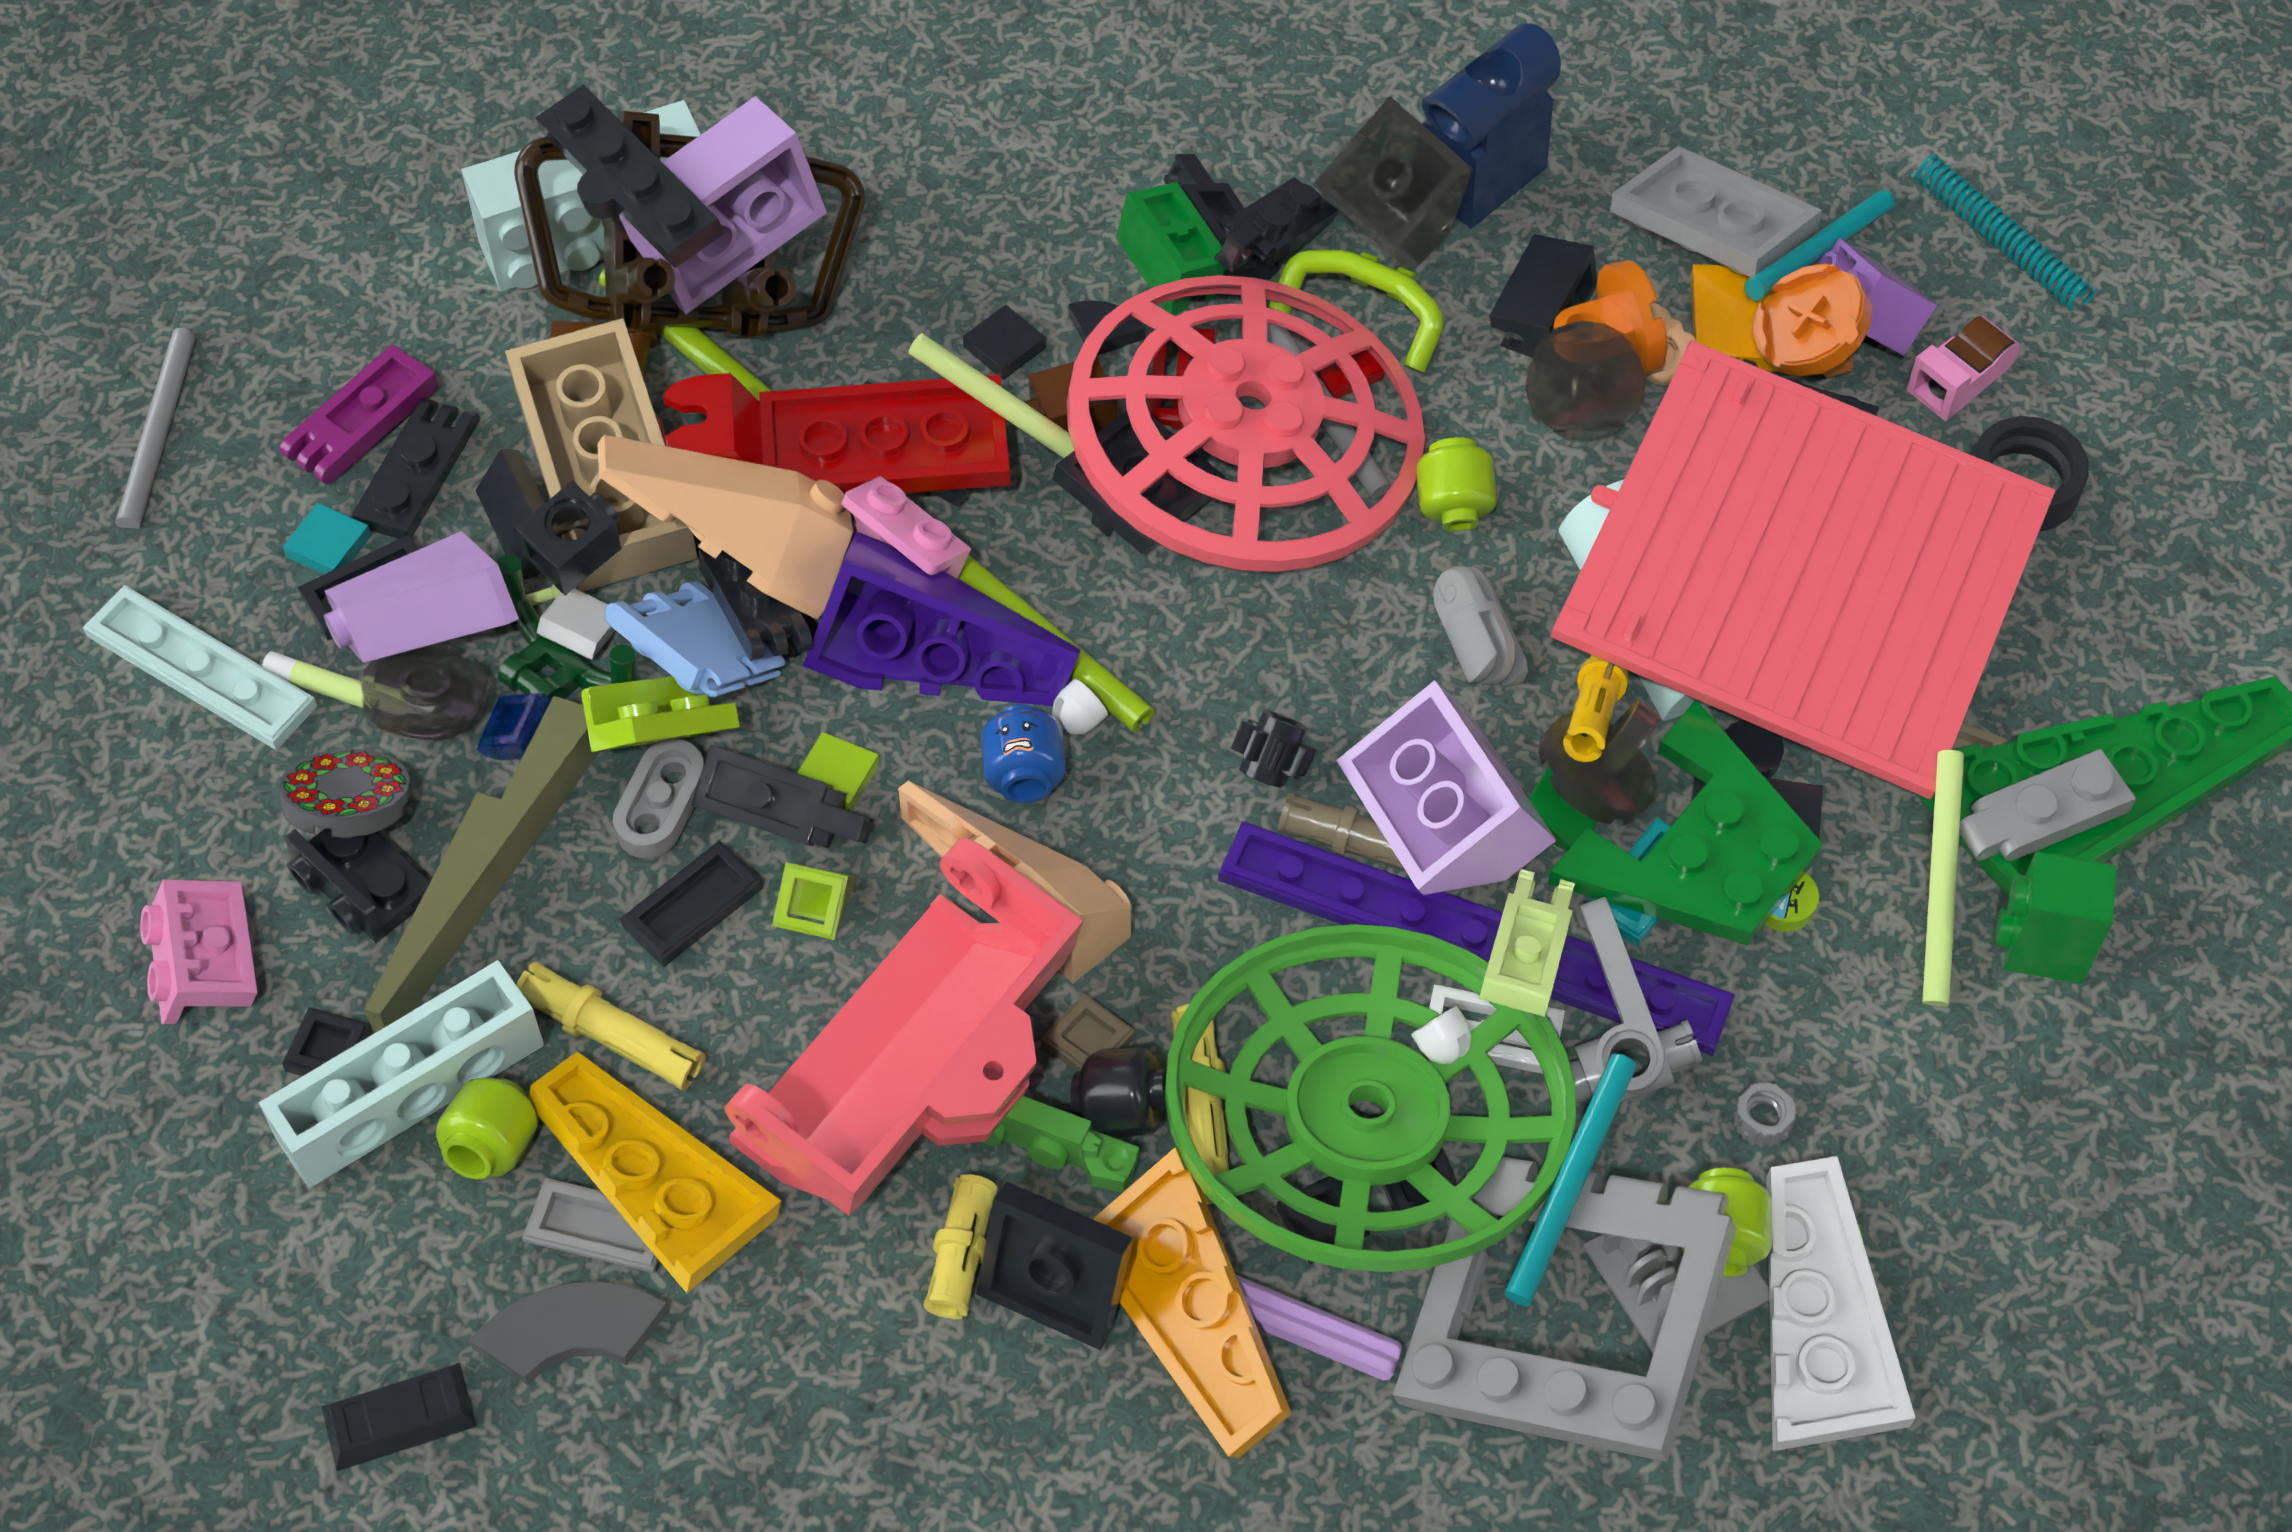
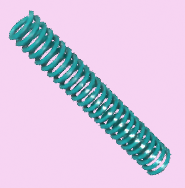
M1938 154L1929 155L1921 163L1917 174H1911V178H1916L1917 183H1923L1925 189L1929 188L1930 194H1936V199H1942L1943 205H1948L1949 210H1955L1956 216H1961L1962 221H1968L1969 227H1974L1975 232H1981L1982 238H1987L1988 243H1994L1995 249H2001V254H2007L2008 260H2014L2015 265H2020L2021 271H2027L2028 277H2034V282H2040L2041 288H2047L2048 293H2054V299H2060L2061 305H2067L2068 310L2076 308V306H2072L2074 298H2081L2089 288V281L2082 282V275H2076V269L2069 270V264L2062 265V258L2056 259V253H2049V247L2042 248V241L2036 242V236H2029V230L2023 231L2021 224L2016 225V219L2009 220V214H2003V208L1996 209V203H1990V197L1983 198V192H1977V186L1970 187V181H1964L1963 175L1957 176V170H1951L1950 164L1945 165L1944 159H1938ZM1927 166V168L1925 169L1926 173L1923 179H1921V174L1924 168ZM1929 176L1932 177L1930 185L1927 183ZM1937 181V182H1939V183H1938L1937 188H1936V190H1935V189H1934V185H1935V182ZM1942 187L1945 188L1943 195L1940 194ZM1951 190L1950 193H1952V194H1951V196H1950V198H1949V201H1948L1946 198H1947V195H1948L1949 191ZM1957 196V198L1959 199L1957 200L1956 205L1953 206V202ZM1962 202H1963V204H1965V205H1964V207H1963V209H1962V212H1961L1959 209H1960V206H1961V204H1962ZM1968 209H1972L1969 216L1966 217ZM1975 213H1976V215H1978V216H1977V218H1976V220H1975V223H1974L1972 220H1973V217H1974V215H1975ZM1981 220H1985L1982 227L1979 228ZM1987 226H1991L1990 229H1989V232H1988V234H1987V233L1985 232L1986 229H1987ZM1994 231H1998L1995 239H1992ZM2001 236H2002V237H2004V239H2003V241H2002V243H2001V245H2000V244H1999V240H2000V238H2001ZM2007 242H2011L2008 250H2006L2005 247L2007 245ZM2014 247L2018 248L2015 252V255L2013 256L2012 251ZM2021 252H2022V253H2025V254L2023 255L2021 261H2019L2018 259H2019V256H2020ZM2027 259H2031L2028 264V267H2026L2025 263ZM2035 264H2038L2037 267H2036V269H2035V271H2034V273H2033V272H2032L2033 266H2034ZM2044 270L2041 278H2039L2038 275L2040 271ZM2052 275L2048 281V284H2046L2045 280L2047 276ZM2054 281H2058L2055 288L2052 289ZM2064 287L2061 295H2059L2058 292L2060 288ZM2092 287L2090 293L2081 304L2088 303L2094 297L2096 287ZM2072 292L2068 298V301H2066L2065 297L2067 293Z

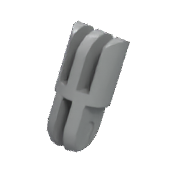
M1462 565L1452 566L1444 571L1434 587V604L1468 683L1477 682L1484 685H1497L1501 682L1502 686H1516L1524 682L1528 673L1527 659L1488 577L1483 571L1475 567Z

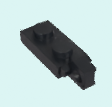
M1177 154L1172 167L1163 180L1165 184L1177 182L1219 243L1223 246L1226 240L1224 237L1225 231L1223 230L1227 222L1231 220L1233 215L1243 210L1244 207L1228 183L1213 182L1196 154ZM1255 257L1234 272L1228 269L1224 270L1223 276L1253 277L1270 280L1279 264L1276 262L1268 267Z
M1293 177L1232 216L1223 230L1225 231L1224 237L1226 240L1214 259L1231 272H1234L1255 257L1270 267L1319 235L1333 222L1338 210L1324 200L1316 189Z
M712 744L691 804L694 807L808 846L816 844L825 848H829L833 834L867 844L875 821L866 816L842 809L847 793L833 789V785Z

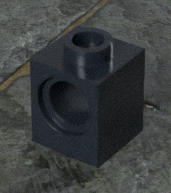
M573 480L515 527L523 555L564 596L622 549L616 527L620 519L614 508L597 492L589 496ZM571 529H584L587 531L576 540L560 538Z

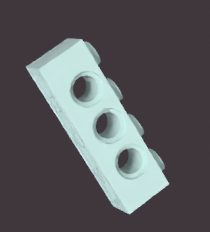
M497 960L260 1101L259 1105L277 1142L308 1189L448 1105L457 1091L470 1079L492 1078L542 1048L544 1043L533 1008Z

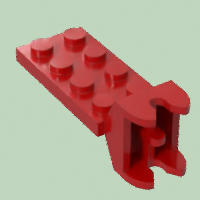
M731 373L686 378L671 385L664 393L666 406L682 413L700 412L707 416L706 420L700 424L683 425L665 436L667 447L797 471L816 482L818 480H826L837 486L844 494L879 476L889 483L898 486L904 493L1010 485L1005 418L945 378L759 392V401ZM1000 374L985 375L1001 386Z

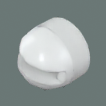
M1073 679L1060 691L1054 700L1052 709L1053 717L1057 719L1062 729L1070 734H1086L1097 727L1108 716L1106 708L1096 695L1077 679Z
M1455 1006L1414 1031L1411 1036L1421 1052L1430 1061L1439 1064H1452L1458 1057H1463L1469 1050L1472 1034L1465 1017L1458 1006Z

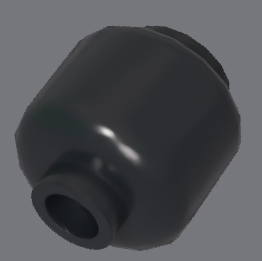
M1142 1047L1092 1053L1084 1061L1082 1069L1076 1071L1071 1080L1070 1091L1073 1112L1076 1116L1092 1121V1130L1113 1138L1151 1135L1161 1127L1166 1114L1165 1088L1167 1068L1161 1067L1159 1060L1152 1051Z

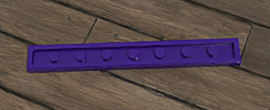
M1243 821L1218 876V881L1341 925L1359 924L1396 927L1430 935L1466 949L1488 963L1503 912L1446 892L1424 895L1416 888L1413 881ZM1566 935L1550 999L1622 1024L1593 945ZM1629 957L1656 1031L1665 1030L1688 1020L1693 1031L1692 1037L1696 1040L1700 1052L1714 1056L1735 994Z

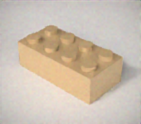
M618 319L506 350L505 353L515 390L549 498H552L573 480L589 496L594 492L602 495L614 508L620 519L616 527L622 549L577 586L578 590L581 592L698 559L694 536L688 525L678 518L672 522H662L599 477L597 444L603 435L665 446L624 319ZM571 529L562 535V539L576 540L587 531L584 529Z

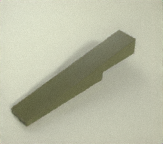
M554 696L502 798L499 799L479 792L476 793L364 1009L374 1033L416 1008L600 753V751L591 752L582 704Z

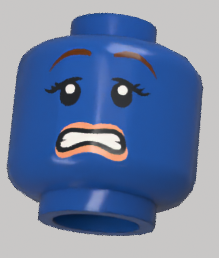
M1018 704L1006 708L1003 712L991 718L982 729L981 748L985 781L991 789L1002 794L1006 799L1017 803L1039 801L1047 797L1065 777L1066 759L1063 730L1057 719L1052 715L1030 705Z

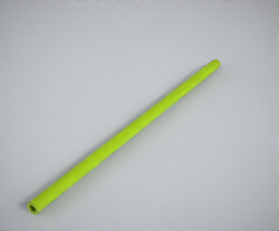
M605 268L599 276V283L604 288ZM657 324L658 334L707 375L731 373L759 401V392L772 391L697 327ZM968 555L958 580L1081 649L1069 677L1071 681L1077 679L1087 686L1101 701L1106 710L1133 733L1142 728L1138 723L1139 721L1147 724L1153 719L1155 714L1154 708L973 557Z

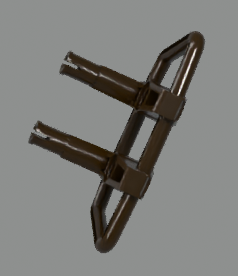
M632 111L618 112L617 118L659 160L660 157L669 158L697 138V136L660 133L659 114ZM541 137L529 142L520 151L514 167V176L540 293L548 303L590 319L611 322L623 318L627 329L645 330L649 327V324L724 329V336L755 339L765 337L767 332L782 333L818 325L827 319L831 313L864 210V187L858 176L848 167L805 156L815 182L834 186L842 194V203L810 303L778 309L793 299L796 292V282L792 274L786 269L780 268V270H775V251H773L722 288V305L700 304L685 314L675 302L658 300L668 294L674 287L675 272L671 264L661 258L657 261L653 258H643L630 240L619 215L613 218L601 219L604 226L606 296H596L564 285L561 281L538 170L541 164L546 161L568 159L547 137Z

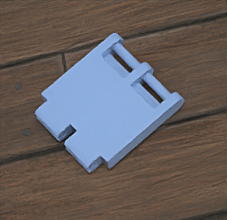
M698 581L682 584L678 592L666 595L662 591L647 593L643 597L642 602L628 605L624 601H618L607 605L605 609L607 623L630 641L632 647L638 653L651 658L671 674L681 688L694 694H708L710 697L726 694L744 688L745 684L754 685L779 677L781 675L780 671L774 669L785 665L783 657L781 655L773 656L766 642H763L764 658L750 661L715 596Z

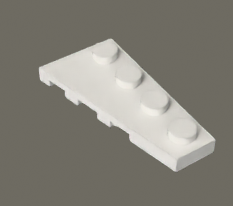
M1838 1157L1771 1167L1766 1177V1190L1772 1201V1247L1768 1255L1773 1451L1910 1427L1916 1419Z

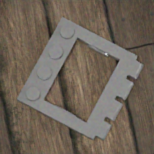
M1503 1157L1494 1176L1471 1201L1495 1219H1497L1498 1215L1505 1216L1516 1207L1533 1186L1538 1175L1537 1163ZM1590 1171L1565 1227L1685 1248L1647 1377L1457 1340L1464 1318H1470L1489 1260L1486 1252L1487 1248L1467 1258L1435 1267L1393 1392V1397L1398 1404L1418 1411L1668 1462L1736 1232L1731 1216L1724 1215L1728 1206V1196L1718 1192L1677 1186L1670 1206L1666 1205L1668 1199V1187L1666 1184L1616 1175L1609 1177L1604 1194H1600L1602 1175L1598 1172ZM1546 1199L1528 1219L1529 1221L1537 1222ZM1451 1220L1444 1243L1464 1238L1470 1235V1233Z

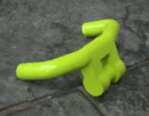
M1307 250L1298 252L1288 260L1278 283L1300 290L1307 274L1342 273L1351 277V282L1367 289L1371 285L1387 292L1389 298L1403 304L1405 303L1420 319V325L1404 365L1423 373L1426 372L1442 334L1444 320L1443 313L1437 303L1416 282L1417 273L1403 267L1395 270L1381 264L1379 257L1367 252H1362L1358 255L1345 250ZM1271 300L1268 305L1271 309L1290 314L1292 306Z

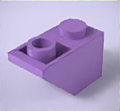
M1839 238L1832 250L1825 253L1817 264L1826 263L1838 266L1841 271L1851 272L1859 279L1866 289L1872 304L1871 326L1866 335L1904 356L1937 305L1914 285L1850 243Z

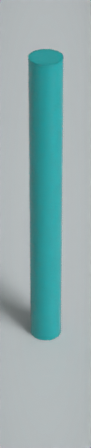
M1885 189L1878 190L1748 279L1744 286L1746 294L1752 300L1758 301L1773 292L1771 288L1782 277L1802 267L1812 265L1825 253L1831 251L1839 238L1845 241L1890 211L1895 204L1893 195Z
M1621 1054L1611 1055L1504 1293L1506 1298L1518 1305L1526 1307L1531 1305L1637 1065L1627 1056Z

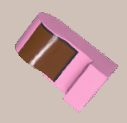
M1977 316L1956 337H1951L1938 348L1932 344L1916 356L1906 390L1944 421H1948L2011 367L2020 351L2021 345L1985 316ZM1932 379L1947 390L1944 400L1936 397L1930 391L1929 382Z

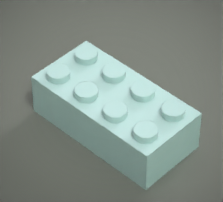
M684 100L643 112L659 114L660 133L697 137L701 135ZM520 151L461 169L479 244L500 292L514 287L526 289L538 284L514 176L515 162ZM660 157L661 162L667 159L664 157ZM569 160L546 161L539 167L538 175L559 272L570 269L574 271L587 270L593 267L599 260L604 259V226L602 225V220L594 218L587 213L578 195L577 184L582 173Z

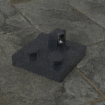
M1127 411L1096 434L1111 464L1122 476H1125L1149 455L1135 434ZM1151 416L1160 435L1166 441L1174 435ZM1075 451L1056 464L1052 479L1092 512L1091 523L1102 533L1110 536L1115 531L1141 554L1156 543V541L1140 533L1112 510L1091 485L1076 458ZM1195 451L1185 458L1189 463L1205 472L1225 479L1221 472ZM1168 472L1141 494L1153 505L1181 521H1184L1213 498L1183 484Z
M1006 1181L994 1198L976 1294L1101 1351L1114 1327L1116 1310L1122 1292L1134 1237Z

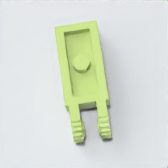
M1520 869L1514 894L1508 893L1479 999L1545 1017L1573 912L1568 907L1575 883L1560 879L1559 886L1554 889L1551 903L1548 904L1531 899L1536 883L1533 879L1535 872Z

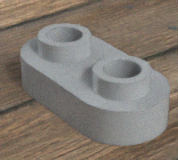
M680 739L663 740L651 746L641 758L613 814V825L617 841L628 854L638 858L658 857L668 852L678 841L694 809V806L691 804L704 766L702 754L693 744ZM672 772H680L685 775L683 780L678 783L670 784L663 781L665 776ZM646 823H654L659 826L658 830L649 834H639L637 832L638 828Z

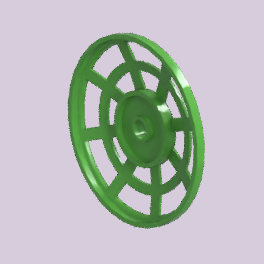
M1351 924L1316 927L1280 936L1246 951L1220 969L1194 996L1178 1022L1168 1053L1165 1103L1171 1135L1179 1149L1184 1165L1204 1194L1232 1221L1264 1242L1302 1259L1348 1270L1396 1272L1439 1266L1467 1258L1501 1241L1527 1221L1551 1191L1569 1151L1576 1121L1574 1078L1567 1052L1546 1015L1543 1017L1489 1002L1497 1011L1471 1031V1047L1463 1057H1458L1452 1064H1439L1428 1061L1408 1046L1391 1040L1393 1020L1419 1029L1441 1015L1412 1001L1397 998L1401 964L1405 963L1428 969L1455 980L1480 995L1489 963L1470 951L1430 935L1396 927ZM1349 957L1375 959L1370 994L1346 993L1327 995L1304 1001L1293 1007L1271 976L1286 968L1317 960ZM1248 988L1269 1021L1260 1026L1245 1042L1233 1062L1230 1074L1192 1061L1195 1047L1210 1021L1231 999ZM1367 1016L1364 1036L1336 1039L1324 1045L1319 1043L1307 1027L1311 1023L1334 1017ZM1515 1030H1518L1529 1044L1544 1073L1551 1100V1116L1510 1118V1105L1504 1082L1487 1053ZM1282 1039L1300 1061L1292 1074L1288 1090L1250 1081L1261 1059ZM1469 1068L1483 1092L1488 1117L1450 1115V1099L1445 1084ZM1186 1086L1225 1100V1115L1229 1135L1244 1165L1214 1176L1199 1156L1190 1135L1185 1108ZM1369 1101L1379 1105L1385 1113L1380 1117L1367 1119L1356 1115L1350 1106L1356 1102ZM1246 1106L1285 1116L1287 1130L1293 1143L1263 1157L1258 1151L1249 1131L1245 1111ZM1444 1141L1486 1143L1475 1167L1455 1187L1430 1165L1441 1150ZM1549 1142L1545 1162L1533 1186L1516 1207L1505 1216L1497 1220L1471 1201L1494 1176L1504 1156L1506 1144ZM1309 1165H1313L1326 1175L1343 1181L1340 1207L1331 1206L1309 1197L1282 1178ZM1405 1179L1430 1201L1426 1204L1400 1211L1367 1212L1371 1185H1386ZM1264 1187L1271 1195L1295 1211L1323 1223L1336 1225L1335 1243L1331 1245L1311 1240L1277 1226L1242 1204L1236 1197ZM1444 1216H1448L1470 1233V1235L1429 1248L1390 1252L1362 1250L1365 1230L1387 1231L1408 1229L1436 1221Z

